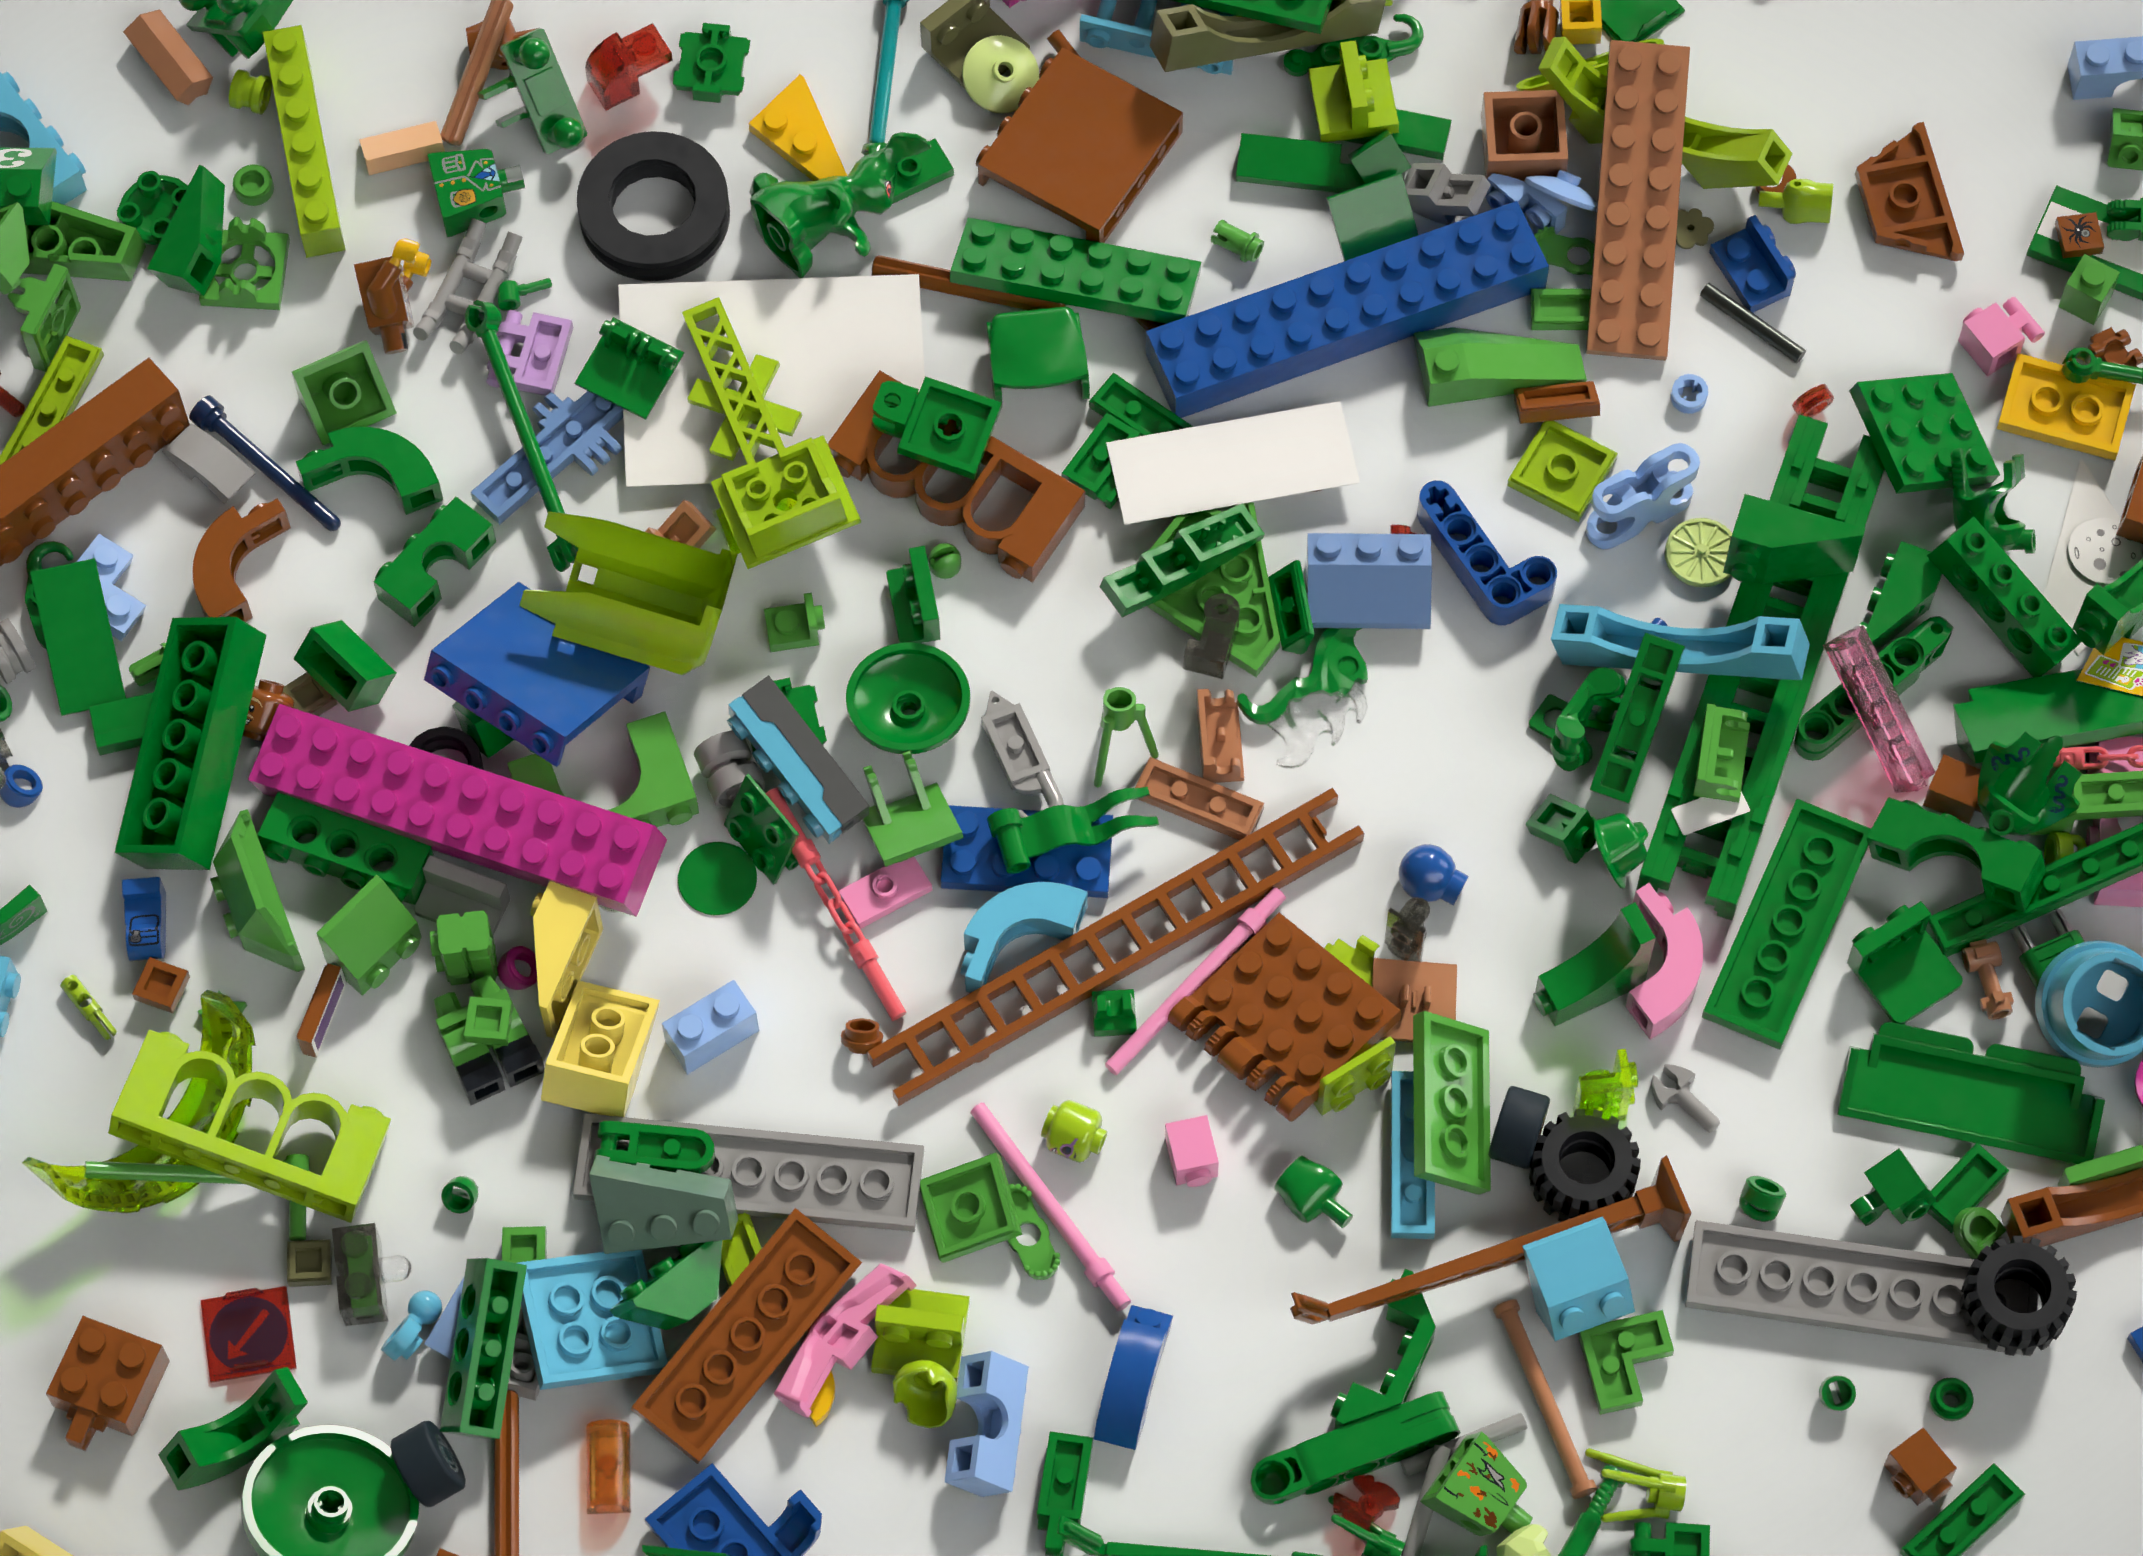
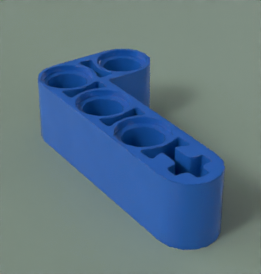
M1434 480L1422 487L1419 494L1417 518L1427 534H1431V540L1491 623L1504 626L1511 624L1547 604L1552 599L1557 579V568L1549 558L1533 556L1509 568L1458 494L1448 483ZM1455 533L1465 535L1467 539L1463 541H1456L1452 539L1450 535ZM1475 565H1483L1486 566L1489 569V571L1477 572L1472 567ZM1539 577L1544 579L1546 583L1535 585L1529 579ZM1504 596L1512 602L1500 604L1494 598Z

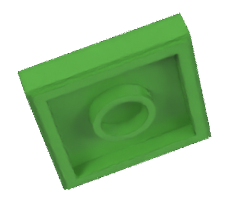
M997 1152L921 1179L920 1193L937 1255L941 1262L945 1263L1023 1235L1002 1159Z

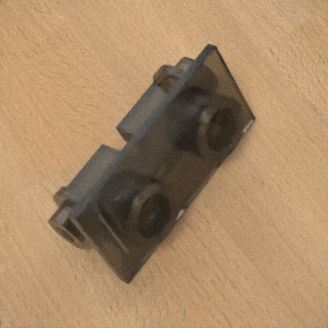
M1411 898L1399 913L1392 908L1388 910L1384 943L1388 945V949L1395 956L1407 961L1411 959L1412 961L1422 962L1424 941L1427 935L1424 922L1430 913V906L1423 898Z

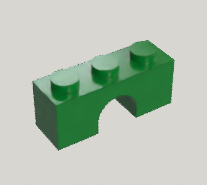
M455 496L447 506L442 505L434 512L430 523L420 534L415 533L406 541L403 551L393 562H386L378 570L373 581L378 600L415 627L442 599L438 581L427 573L429 568L437 561L451 559L470 570L496 543L493 524Z

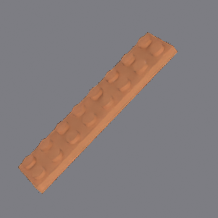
M1610 40L1586 354L1666 361L1668 356L1690 47Z

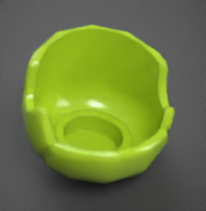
M923 1359L909 1362L902 1366L893 1379L894 1403L901 1402L905 1405L908 1422L930 1429L943 1426L951 1418L957 1401V1383L951 1373L942 1365Z

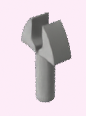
M1665 1064L1663 1072L1675 1081L1676 1089L1665 1087L1653 1075L1651 1087L1654 1099L1660 1110H1663L1668 1103L1679 1104L1707 1132H1713L1718 1128L1720 1120L1690 1092L1689 1084L1694 1081L1695 1073L1680 1066Z

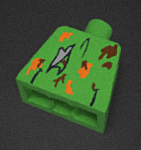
M1482 1431L1465 1436L1420 1500L1426 1507L1478 1536L1492 1534L1498 1530L1500 1525L1512 1534L1517 1529L1529 1525L1533 1519L1531 1515L1516 1504L1527 1488L1526 1480Z

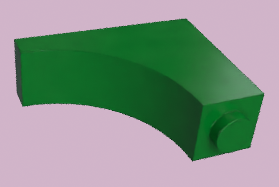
M1636 902L1621 908L1611 926L1593 943L1567 961L1538 976L1533 998L1540 1013L1543 1016L1549 1015L1554 1026L1629 993L1630 990L1646 981L1656 937Z

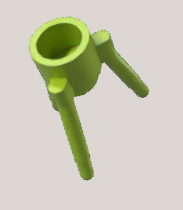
M1590 1448L1586 1449L1585 1455L1587 1457L1640 1474L1636 1475L1610 1469H1603L1601 1471V1475L1605 1478L1647 1487L1646 1502L1654 1503V1507L1603 1514L1601 1517L1602 1522L1627 1521L1651 1517L1669 1519L1670 1510L1682 1511L1686 1494L1685 1476L1673 1475L1671 1471L1657 1470Z

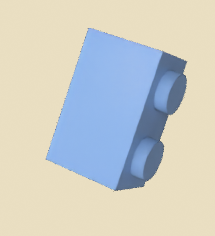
M735 980L730 981L662 1023L665 1042L687 1075L759 1031L757 1013Z

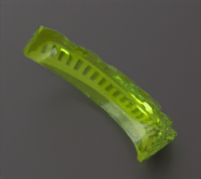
M206 990L200 995L203 1020L200 1051L215 1053L225 1059L233 1069L235 1079L245 1073H251L252 1045L256 1046L252 1026L229 996ZM191 1078L183 1097L167 1119L208 1133L223 1098L221 1090L215 1083L206 1078ZM252 1098L244 1099L235 1104L229 1113L220 1134V1139L231 1143L235 1142L239 1135L236 1131L245 1107H250ZM140 1145L117 1157L102 1161L192 1165ZM29 1156L22 1162L23 1165L64 1200L77 1206L97 1211L118 1213L140 1212L142 1208H147L161 1202L168 1203L199 1184L193 1182L84 1178V1165H53Z

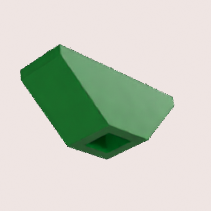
M723 1240L680 1245L677 1248L680 1253L678 1257L672 1260L669 1256L658 1262L648 1270L652 1277L646 1282L639 1279L620 1292L623 1300L610 1309L613 1316L663 1330H669L690 1321L718 1298Z

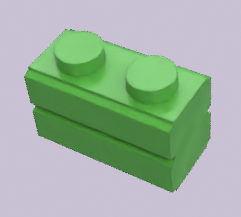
M485 911L465 912L462 917H460L459 913L439 915L438 919H436L437 931H430L432 956H435L437 972L445 971L447 981L450 982L451 986L470 984L472 979L477 980L486 975H490L496 981L498 976L496 945L489 918Z

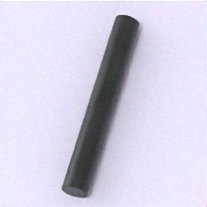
M1711 283L1706 284L1701 291V297L1794 362L1798 363L1805 355L1806 350Z

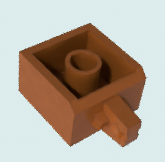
M82 1316L46 1392L53 1407L68 1412L66 1418L71 1420L72 1423L65 1439L70 1446L86 1451L96 1430L104 1432L106 1427L133 1436L138 1431L170 1362L161 1344Z

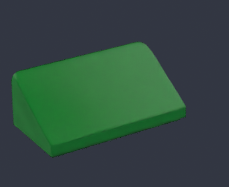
M1295 560L1270 575L1268 579L1282 650L1302 655L1307 651L1315 634L1301 562Z

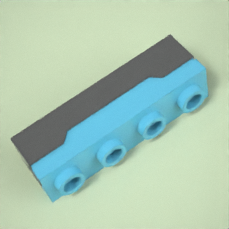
M769 675L743 693L741 697L728 704L731 717L727 720L728 725L741 741L747 737L756 749L752 752L756 762L764 772L768 773L772 770L781 781L777 785L779 791L791 806L796 802L806 814L802 818L803 822L816 838L822 835L830 844L841 833H845L869 815L870 805Z

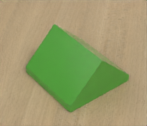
M367 340L292 371L299 400L322 445L330 443L327 434L329 432L349 427H367L397 414Z

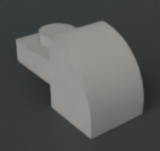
M1413 163L1404 179L1411 209L1422 217L1447 225L1452 223L1455 216H1475L1491 186L1484 175L1452 174L1445 164Z

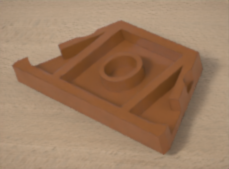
M1919 122L1912 127V131L1898 142L1893 140L1882 149L1879 155L1870 157L1856 168L1855 178L1874 241L1877 244L1952 261H1962L1964 250L1925 124L1924 122Z

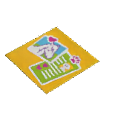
M2122 637L2104 655L2093 648L2077 681L2143 696V642Z

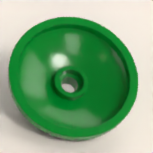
M897 643L885 646L871 653L855 668L846 690L848 716L858 734L871 745L895 754H902L907 751H911V754H919L942 746L959 732L966 721L970 709V687L961 666L944 651L922 643ZM908 709L914 710L916 712L913 715L903 714V712Z

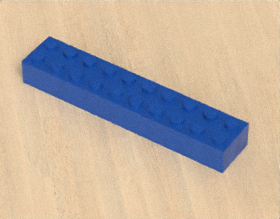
M1518 201L1148 330L1146 331L1145 354L1171 412L1183 418L1412 337L1415 332L1429 331L1528 296L1531 289H1546L1549 265Z

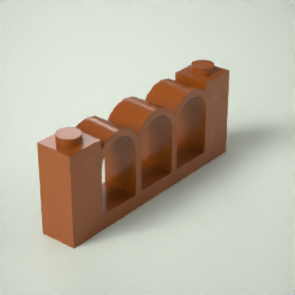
M879 370L828 442L841 476L846 478L853 476L862 482L868 473L872 485L882 494L892 498H907L915 494V502L919 512L929 522L939 526H955L963 523V532L968 542L974 548L989 555L998 554V563L1001 564V568L1007 574L1017 579L1024 577L1033 583L1084 509L1085 490L991 436L981 461L986 467L967 494L953 503H941L933 500L926 494L925 488L938 467L921 462L909 473L894 475L885 472L877 463L879 456L893 436L880 432L872 425V417L874 415L872 410L873 404L883 382H899ZM949 420L947 425L940 424L938 426L946 436H952V434L960 432V430L956 429V421ZM1001 475L1034 494L1017 520L1007 529L988 531L979 527L973 520L974 513Z

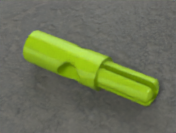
M70 975L61 982L60 987L85 1019L91 1021L105 1040L111 1039L109 1033L98 1021V1017L114 1037L117 1033L116 1029L102 1013L103 1009L77 976ZM84 1000H92L86 1007L79 1006Z

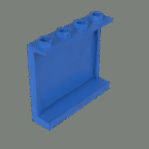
M517 582L431 650L424 680L557 767L561 763L565 746L622 698L633 704L642 697L650 666L552 636L556 623L519 606L524 590L531 589L521 582Z

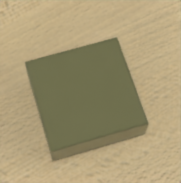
M307 672L283 688V693L293 698L294 709L320 716L337 705V700Z
M330 1239L287 1241V1283L289 1287L332 1285V1242Z

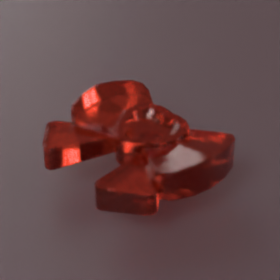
M1373 1475L1354 1476L1353 1484L1364 1495L1359 1498L1358 1502L1338 1492L1334 1493L1333 1512L1342 1513V1518L1370 1532L1372 1522L1381 1517L1384 1511L1396 1510L1400 1504V1497L1397 1492L1385 1483L1374 1482Z

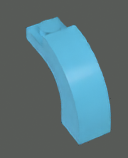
M1033 882L1009 888L987 901L972 917L964 932V949L968 950L965 955L960 975L965 976L966 992L971 993L987 984L999 953L1014 939L1030 934H1042L1065 940L1077 933L1088 908V891L1061 883Z

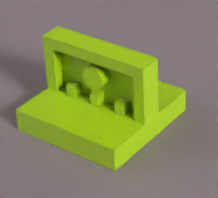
M1356 40L1340 42V65L1309 69L1308 78L1320 142L1377 136L1387 129L1391 134L1399 133V121L1386 58L1367 61L1365 55H1358Z
M906 1289L888 1306L877 1304L875 1328L878 1338L875 1340L871 1365L872 1373L895 1376L903 1365L923 1359L942 1365L951 1373L958 1384L970 1296L917 1289L909 1291Z

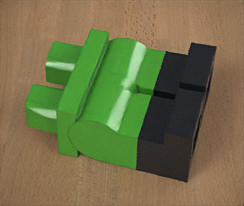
M490 975L477 979L470 984L474 997L511 1000L506 988L500 990ZM448 992L434 999L438 1016L435 1020L439 1034L470 1105H474L506 1090L503 1077L489 1051L491 1048L510 1088L544 1073L543 1059L536 1045L533 1044L515 1006L513 1007L508 1046L465 1042L464 1030L468 1005L461 1007L455 992Z

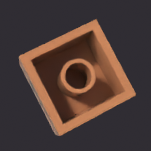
M1556 90L1484 92L1481 127L1486 179L1492 173L1525 181L1527 176L1546 175L1557 177L1559 170L1567 172L1568 147L1564 99Z

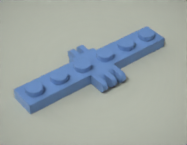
M589 391L575 402L569 397L561 401L554 393L550 392L544 399L553 409L551 412L540 402L532 408L534 413L541 419L537 424L542 431L536 435L552 479L573 461L589 475L593 476L599 469L590 459L592 456L603 466L611 460L609 455L602 449L603 446L614 455L622 451L621 445L608 431L623 419V408ZM523 447L471 491L472 500L499 525L539 491Z

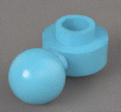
M424 1290L415 1293L408 1302L409 1315L397 1326L381 1347V1351L395 1361L400 1356L407 1360L423 1341L418 1336L422 1325L432 1324L439 1319L442 1313V1302L435 1293Z

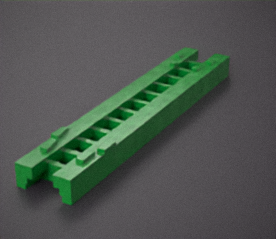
M1799 414L1769 501L1865 528L1885 471L1870 436L1863 434L1852 469L1817 458L1828 423ZM1808 483L1843 493L1841 502H1834L1806 493ZM1850 572L1767 584L1757 582L1740 583L1725 627L1744 623L1758 616L1800 619L1810 644L1802 680L1709 674L1655 828L1647 857L1644 860L1636 890L1650 883L1656 892L1658 888L1668 891L1676 867L1682 868L1681 871L1705 879L1711 877L1712 880L1704 903L1714 906V911H1717L1716 916L1733 920ZM1773 586L1807 596L1808 599L1805 607L1770 597ZM1738 688L1773 699L1769 713L1734 703ZM1707 703L1715 704L1716 707L1736 709L1748 713L1749 731L1761 735L1756 749L1750 747L1746 749L1744 769L1749 772L1744 785L1741 787V792L1750 811L1733 817L1732 821L1725 820L1693 832L1724 842L1719 858L1684 847L1687 835L1682 834L1671 811L1674 807L1700 798L1693 796Z

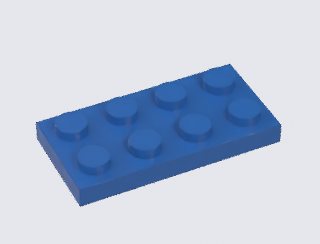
M949 805L964 838L951 842L943 848L941 888L1003 892L1009 888L1026 883L1054 882L1088 891V897L1108 898L1112 838L1092 846L1070 844L1055 848L1042 855L1029 858L1031 866L1025 871L1010 874L1006 871L997 838L992 837L987 823L989 815L1003 808ZM1022 810L1027 816L1039 812L1037 810ZM1104 815L1099 820L1093 822L1091 826L1101 825L1113 819V815Z

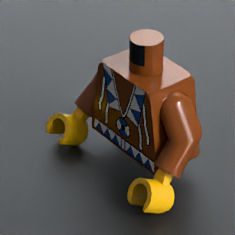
M407 238L401 239L395 244L392 256L354 264L368 328L374 335H381L385 354H395L408 350L404 329L414 327L408 291L414 284L411 278L413 274L426 277L432 263L428 254L418 251L420 244Z

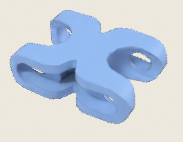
M1683 443L1673 444L1649 456L1635 472L1629 469L1623 470L1599 483L1593 491L1591 503L1594 511L1589 515L1586 526V535L1589 541L1598 548L1611 549L1638 535L1650 521L1660 523L1685 510L1691 503L1693 495L1691 482L1696 478L1700 465L1699 456L1696 451ZM1674 459H1683L1688 463L1689 467L1679 472L1669 471L1668 464ZM1680 491L1682 496L1673 499V496ZM1605 495H1613L1607 502L1603 501ZM1607 521L1610 523L1616 522L1618 526L1615 532L1603 534L1598 531L1597 525Z

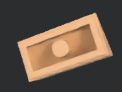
M436 121L359 139L369 175L429 161L427 154L445 152Z

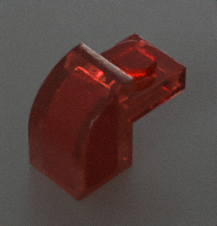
M653 23L623 38L616 32L597 45L589 55L585 65L587 82L605 111L639 95L638 78L673 61L672 52Z

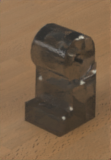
M1219 593L1211 596L1206 601L1204 606V628L1200 641L1188 638L1184 651L1183 669L1219 679L1224 678L1239 628L1240 606L1233 596Z

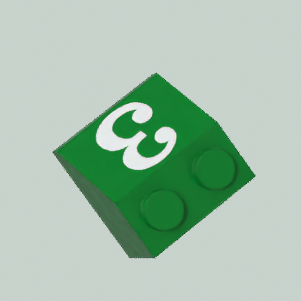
M0 147V209L18 202L23 208L25 225H50L57 154L55 148Z

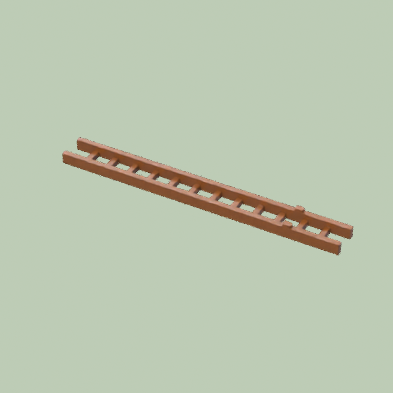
M1331 788L867 1051L868 1060L875 1067L901 1051L908 1049L921 1069L922 1074L893 1090V1099L900 1106L970 1065L987 1059L991 1053L1090 998L1092 991L1104 990L1260 901L1274 887L1281 889L1363 842L1364 832L1358 825L1327 842L1325 839L1327 831L1316 816L1337 804L1338 794ZM1301 825L1316 847V850L1292 862L1277 838ZM1265 845L1281 869L1257 883L1241 858ZM1230 865L1246 889L1222 903L1206 878ZM1195 885L1210 907V910L1186 923L1170 899ZM1160 906L1175 930L1150 943L1134 919ZM1124 926L1139 950L1114 964L1099 939ZM1088 946L1103 968V971L1078 984L1063 959ZM1052 966L1068 991L1042 1005L1027 980ZM1016 987L1031 1009V1012L1006 1026L991 1000ZM980 1007L995 1032L970 1046L955 1023ZM944 1028L959 1053L933 1067L918 1042Z

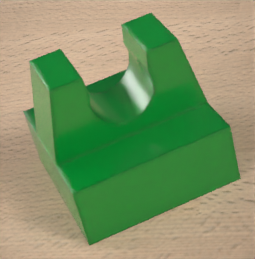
M1134 989L1092 991L1094 1037L1133 1035L1137 1031Z

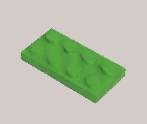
M1422 1011L1413 1015L1414 1177L1481 1195L1491 1191V1158L1488 1155L1490 1149L1489 1030Z

